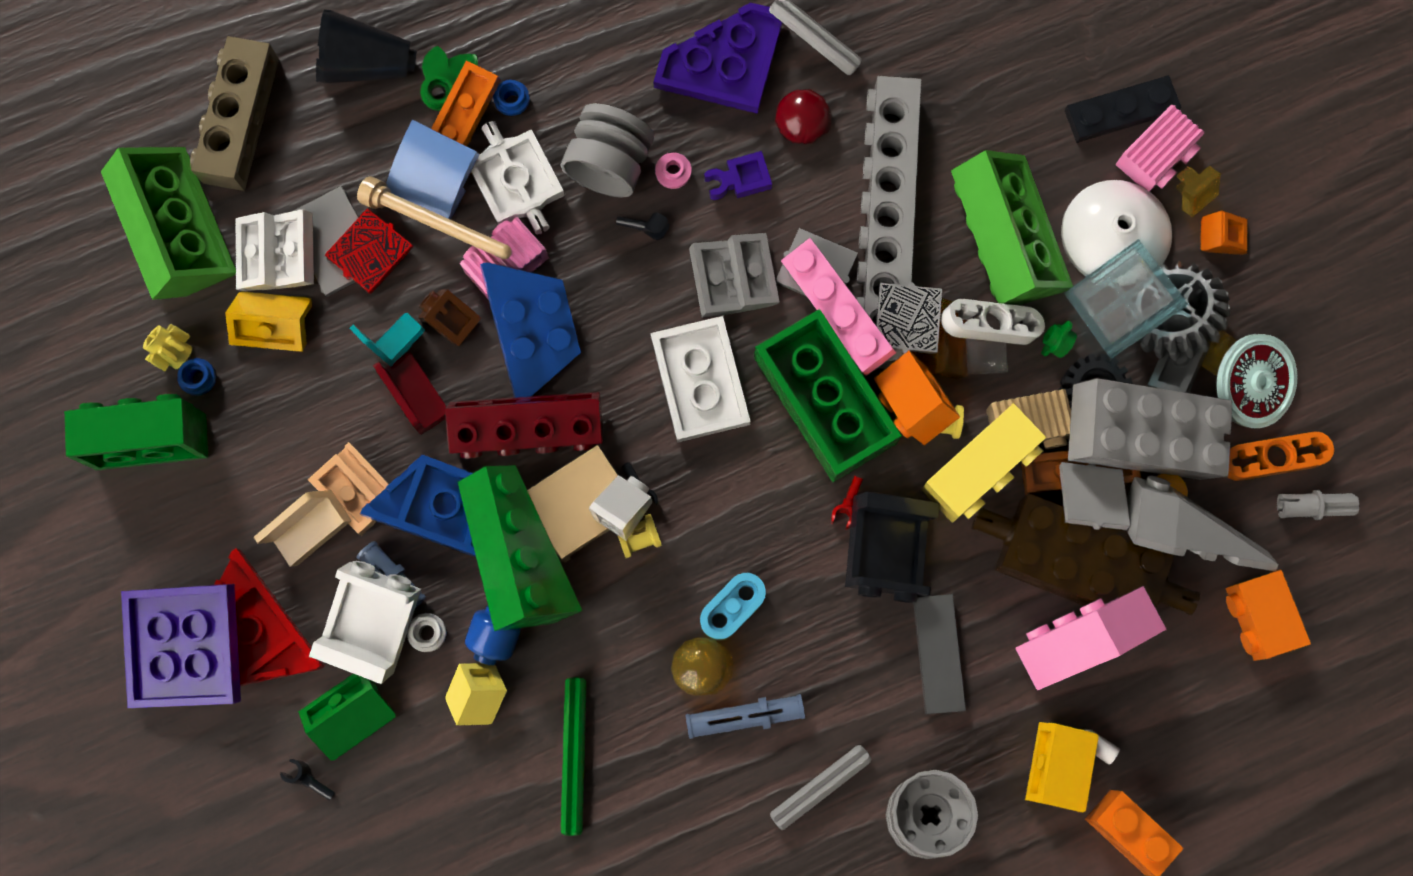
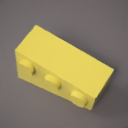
M1013 403L925 483L922 491L932 502L939 503V509L952 523L962 514L969 519L986 504L981 499L986 492L993 488L998 493L1014 478L1009 471L1020 461L1025 466H1028L1043 452L1038 445L1046 437Z

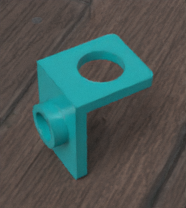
M404 313L376 343L354 324L349 328L390 367L412 347V344L425 331L408 313Z

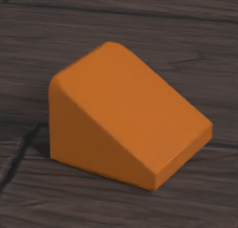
M1222 210L1203 216L1201 219V251L1238 255L1247 254V219Z

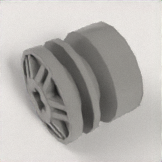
M588 104L583 108L579 117L580 121L574 129L577 138L569 142L561 161L562 171L572 180L595 192L613 197H629L633 193L641 174L638 163H643L648 156L647 150L652 146L655 138L654 133L645 122L622 109L605 104Z
M939 770L919 772L898 785L888 800L885 814L888 831L897 846L909 855L923 859L951 856L964 848L974 835L978 820L976 801L967 785L953 774ZM921 807L926 810L933 807L937 813L933 816L936 821L935 825L933 823L922 824L920 819L924 814L920 810Z

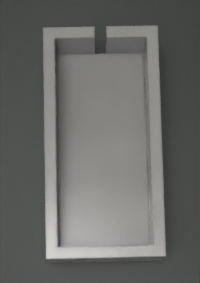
M1098 378L1074 384L1068 460L1157 474L1178 475L1179 477L1199 480L1227 477L1229 474L1230 442L1224 441V436L1231 435L1232 400Z

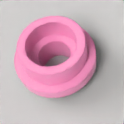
M679 153L663 155L657 161L655 167V174L659 183L670 189H677L687 184L692 173L689 160ZM670 165H677L680 170L676 174H671L667 171V168Z

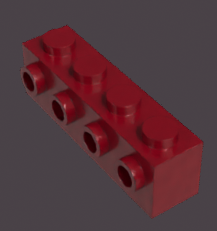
M600 392L450 402L445 408L449 454L460 453V458H477L483 455V451H498L500 456H511L519 454L520 449L535 448L536 453H552L558 451V446H573V450L586 451L594 448L596 444H602L603 441Z

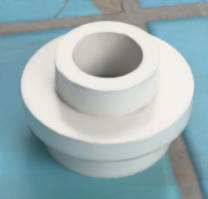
M420 614L410 623L407 632L408 641L418 651H435L442 646L446 639V626L434 614ZM426 626H431L434 629V635L429 640H424L421 636V631Z

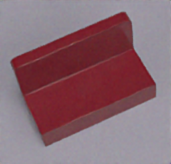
M411 352L399 358L391 367L387 366L384 368L380 362L373 365L412 426L420 435L446 419V404Z

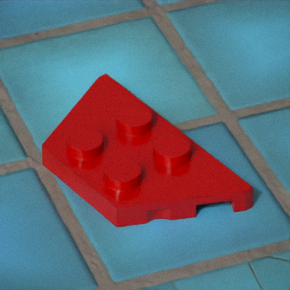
M237 548L231 551L228 557L231 560L220 580L216 579L214 585L235 584L240 686L320 670L325 667L322 661L309 657L312 649L311 645L242 551Z

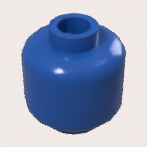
M487 605L486 609L477 610L473 614L466 635L465 645L474 653L473 658L476 661L486 665H495L497 660L502 661L512 657L521 628L494 631Z

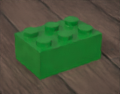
M177 394L156 396V401L142 402L141 399L125 398L118 400V405L104 406L101 403L94 402L82 403L79 405V409L64 411L66 457L94 470L208 458L206 414L194 407L193 404L180 398V395Z

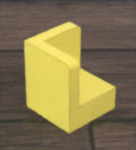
M483 663L459 664L446 694V702L456 725L492 724L507 689L495 665Z

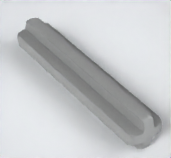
M775 0L770 6L769 11L847 75L853 74L861 64V57L792 1Z
M861 745L855 746L771 811L770 816L777 827L781 830L786 829L871 762L868 752Z

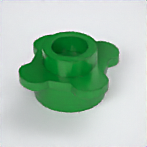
M1067 321L1063 325L1054 324L1047 330L1042 340V343L1045 344L1041 351L1043 356L1046 357L1049 353H1052L1056 357L1062 358L1071 350L1077 338V334L1071 330L1073 323Z

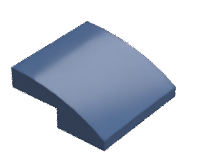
M412 120L393 161L386 182L387 187L391 190L392 194L451 220L466 192L463 186L479 154L475 150Z

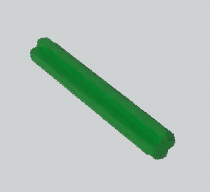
M570 677L565 680L561 833L567 836H577L583 831L587 682L584 678Z

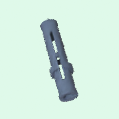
M801 694L766 701V697L758 698L757 703L726 707L696 714H686L689 739L757 726L769 729L771 724L805 719ZM782 709V712L764 714L754 717L748 716L749 714ZM742 716L741 719L714 724L708 723L709 721Z

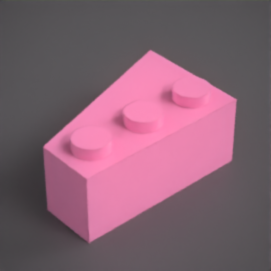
M1144 586L1107 604H1104L1102 599H1098L1080 608L1082 615L1076 617L1074 611L1052 621L1055 626L1052 630L1045 624L1026 633L1029 641L1015 649L1036 689L1040 690L1116 658L1167 630Z

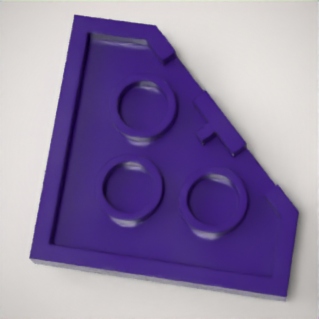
M751 2L738 9V13L723 21L719 19L694 32V36L678 45L674 43L663 49L653 81L654 88L758 114L783 22L770 13V7Z

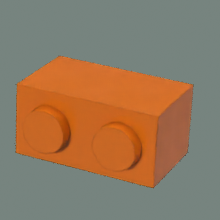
M909 350L874 378L882 391L878 394V398L891 413L895 412L898 418L894 420V424L907 439L913 436L925 446L960 418V415L927 365Z
M1282 570L1226 588L1228 596H1226L1227 607L1231 615L1238 619L1242 629L1240 634L1241 643L1245 651L1252 655L1254 661L1268 659L1311 644Z
M1110 790L1085 818L1091 826L1147 876H1160L1184 849L1123 791Z

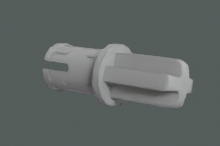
M1314 490L1312 494H1279L1277 498V511H1279L1278 515L1280 518L1313 517L1314 520H1321L1323 516H1355L1359 512V498L1352 493L1322 494L1320 490Z

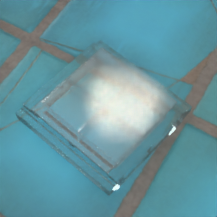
M1139 239L1064 293L1111 359L1189 305Z

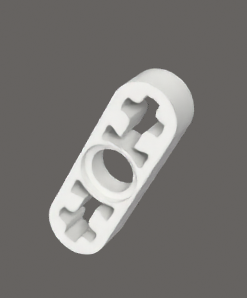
M957 299L945 308L941 314V323L945 331L959 338L1026 345L1038 338L1045 329L1042 315L1036 309L1027 306ZM987 314H991L998 319L1000 330L993 329L986 320Z

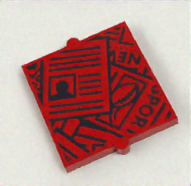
M367 208L326 252L325 257L343 271V276L346 279H353L371 294L411 251L413 245L395 231L392 223L386 224Z

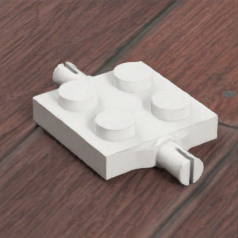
M495 121L489 122L494 135H492L486 123L482 126V131L488 139L490 146L483 153L479 154L471 173L494 218L499 225L506 220L512 222L516 217H528L535 234L542 233L537 220L544 232L547 231L550 226L547 224L541 209L545 205L565 196L532 129L519 136L503 139Z

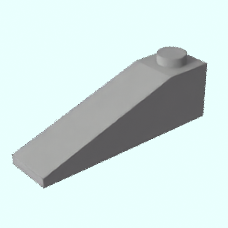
M1148 476L1147 480L1138 477L1133 478L1127 495L1130 527L1126 531L1135 545L1178 556H1184L1188 549L1199 554L1202 559L1215 561L1217 555H1223L1226 560L1239 566L1270 571L1277 570L1279 564L1267 550L1171 487V483L1156 476Z

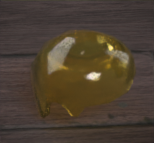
M697 637L685 641L675 651L671 672L675 683L681 690L694 696L717 694L724 689L732 679L734 663L729 650L720 642L712 638Z

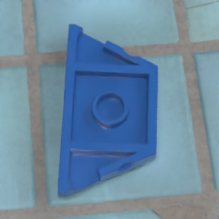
M487 262L479 264L514 398L531 397L581 353L563 280Z
M421 455L407 470L395 478L361 510V516L476 557L458 486L460 480L473 474L471 472Z

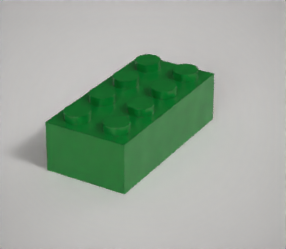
M820 309L755 346V361L833 483L897 445L902 435Z

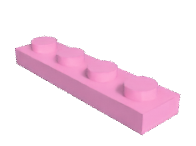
M811 238L781 260L816 310L820 309L851 358L866 376L896 354V351Z

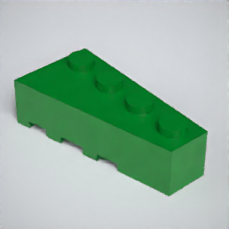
M516 465L485 466L460 480L458 486L494 631L554 624L581 612L582 608Z

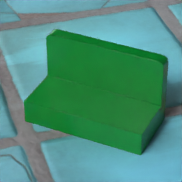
M354 673L298 711L306 735L331 761L336 760L396 717L393 708L378 692L375 682Z

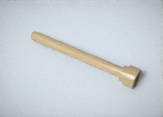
M372 176L366 177L359 186L357 199L359 203L372 209L388 207L501 259H508L512 254L510 246L392 194L387 184Z

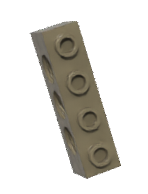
M227 36L224 48H221L218 53L216 80L211 82L209 86V106L206 115L201 117L199 143L197 148L193 149L190 157L191 171L203 184L245 191L279 62V58L270 43ZM247 76L244 82L235 84L239 78ZM239 109L234 116L227 117L231 110ZM230 142L225 150L218 151L221 144Z

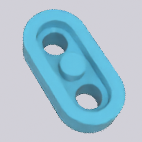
M752 573L736 575L702 610L700 624L703 632L714 640H725L731 637L762 605L766 595V589L762 580ZM741 588H751L753 597L750 600L741 599L739 596ZM717 614H722L727 619L726 625L722 628H716L712 624V618Z

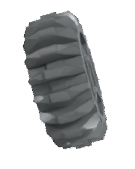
M1178 261L1175 269L1169 270L1165 264H1162L1161 273L1156 275L1148 270L1147 282L1136 281L1137 291L1129 292L1128 300L1130 304L1125 305V314L1128 317L1126 319V326L1132 332L1133 341L1137 344L1141 343L1142 349L1146 353L1154 350L1156 357L1161 360L1167 352H1170L1171 359L1177 361L1180 353L1185 352L1187 357L1192 359L1194 356L1193 350L1196 348L1207 353L1208 340L1219 343L1220 335L1218 331L1227 330L1228 323L1226 318L1230 317L1231 314L1230 305L1227 303L1230 299L1228 292L1223 289L1222 281L1219 277L1213 278L1212 272L1208 268L1200 272L1198 265L1193 262L1186 270L1183 263ZM1204 297L1208 302V306L1201 318L1197 315L1196 308L1199 306L1198 301L1200 298ZM1155 305L1159 312L1155 316L1157 320L1151 326L1147 320L1150 309Z

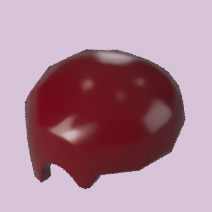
M800 89L790 92L779 102L775 122L781 135L790 142L812 144L823 134L829 132L832 113L823 96L810 89Z

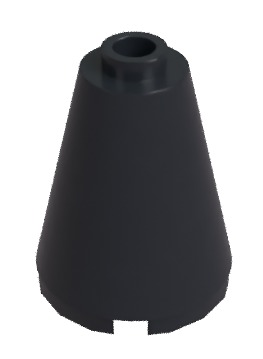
M324 9L318 37L319 59H316V82L325 84L406 78L407 71H415L417 50L410 49V41L333 10Z

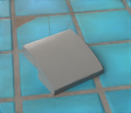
M766 233L732 235L728 241L693 243L690 246L689 251L702 318L766 308L777 305L780 302Z

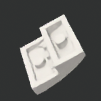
M303 209L279 215L262 212L236 218V290H271L314 284L312 212Z

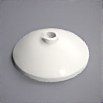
M1107 180L1085 188L1072 200L1062 220L1061 238L1067 257L1073 266L1084 276L1103 285L1129 286L1136 284L1137 280L1143 281L1147 279L1148 270L1155 273L1164 263L1171 248L1172 226L1164 206L1151 192L1128 181ZM1118 220L1126 221L1129 228L1122 229L1118 225Z

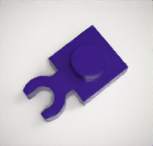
M762 151L727 160L728 171L710 169L704 173L705 182L716 180L721 183L719 188L709 190L711 200H719L729 190L733 189L737 199L772 189V181Z

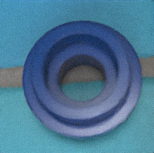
M506 80L498 85L493 95V100L499 112L507 116H515L526 110L529 105L530 96L524 84L515 80ZM514 95L518 97V100L514 103L506 102L509 96Z
M190 359L179 368L177 381L181 389L186 393L194 396L203 395L213 388L216 382V371L204 359ZM198 372H202L203 379L201 382L193 383V376Z

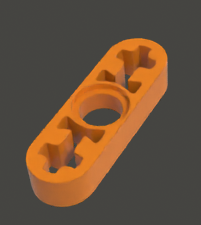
M1308 432L1239 444L1230 448L1229 474L1227 477L1234 481H1242L1316 468L1331 460L1334 454V445L1332 440L1322 432ZM1311 443L1314 447H1320L1321 453L1317 454L1316 457L1313 453L1302 454L1297 457L1296 450H1301L1311 445ZM1276 446L1285 452L1286 462L1283 466H1275L1269 461L1267 454L1270 447ZM1238 455L1240 459H1249L1257 455V462L1247 465L1243 470L1240 466H1233L1232 460L1237 458Z

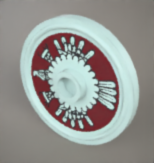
M1251 334L1236 341L1224 355L1217 374L1218 398L1232 400L1231 420L1240 426L1249 428H1263L1278 421L1290 407L1297 387V368L1291 351L1280 339L1266 334Z

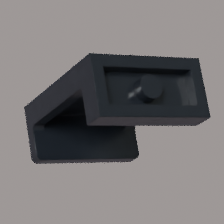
M869 491L853 496L845 587L858 589V595L863 597L881 598L882 593L894 594V601L917 603V597L930 595L931 587L923 586L928 521L938 518L939 503Z

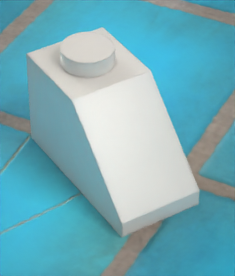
M618 475L593 501L589 510L594 520L627 541L652 504V499L647 494L649 488L644 483L632 476L625 480Z

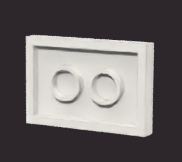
M723 316L651 333L677 443L750 425V418Z

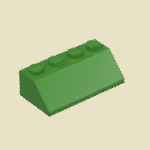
M118 148L102 169L101 174L152 300L186 297L233 277L236 274L235 266L196 175L191 171L190 158L186 148Z
M985 150L951 170L955 181V192L961 199L967 215V226L974 234L979 248V259L986 268L991 282V293L998 303L1022 305L1074 288L1025 155Z

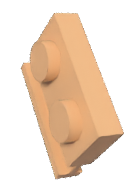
M350 442L345 445V448L338 455L335 454L308 479L318 491L332 490L352 520L348 524L359 535L362 536L377 522L361 516L360 513L362 508L378 496L389 483Z

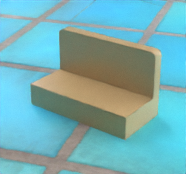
M332 490L312 491L302 495L256 534L254 539L257 544L274 542L290 567L297 566L352 520Z

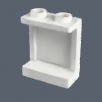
M362 561L349 562L337 570L335 577L340 579L326 626L322 637L313 642L309 657L382 684L395 672L421 589L411 585V581L406 577L395 574L386 576L375 572V567L369 563Z

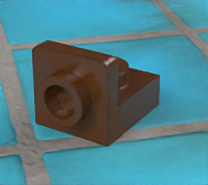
M448 289L439 290L438 293L431 291L419 306L423 311L418 316V319L423 323H428L453 345L458 347L482 318Z

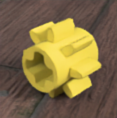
M172 324L167 329L160 325L155 327L143 344V349L149 352L145 360L163 371H166L168 366L179 369L192 352V346L186 343L190 335Z

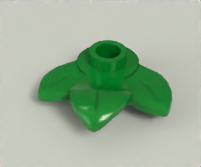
M439 46L432 48L425 55L422 63L425 80L421 85L420 95L424 104L432 110L441 111L466 60L478 66L477 55L460 54L448 59L446 53ZM435 88H441L445 91L446 95L442 99H436L431 92Z

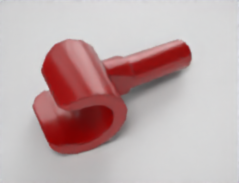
M854 475L843 503L836 506L832 511V525L837 514L845 513L849 516L845 530L851 527L853 496L857 495L863 481L862 478Z

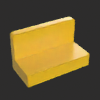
M239 292L225 312L229 345L303 352L307 345L304 318L312 307L311 298Z
M1039 722L1025 800L1077 812H1085L1098 734L1060 724Z

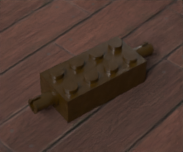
M1027 494L1020 500L1012 519L984 509V507H981L975 515L976 520L973 521L971 529L1003 540V548L994 569L997 572L1083 606L1098 599H1102L1104 604H1107L1144 586L1155 608L1161 602L1186 612L1188 615H1192L1198 604L1193 602L1194 600H1200V592L1192 591L1168 581L1167 576L1175 555L1135 545L1129 534L1124 530L1105 527L1096 530L1093 526L1065 523L1064 507L1032 494Z

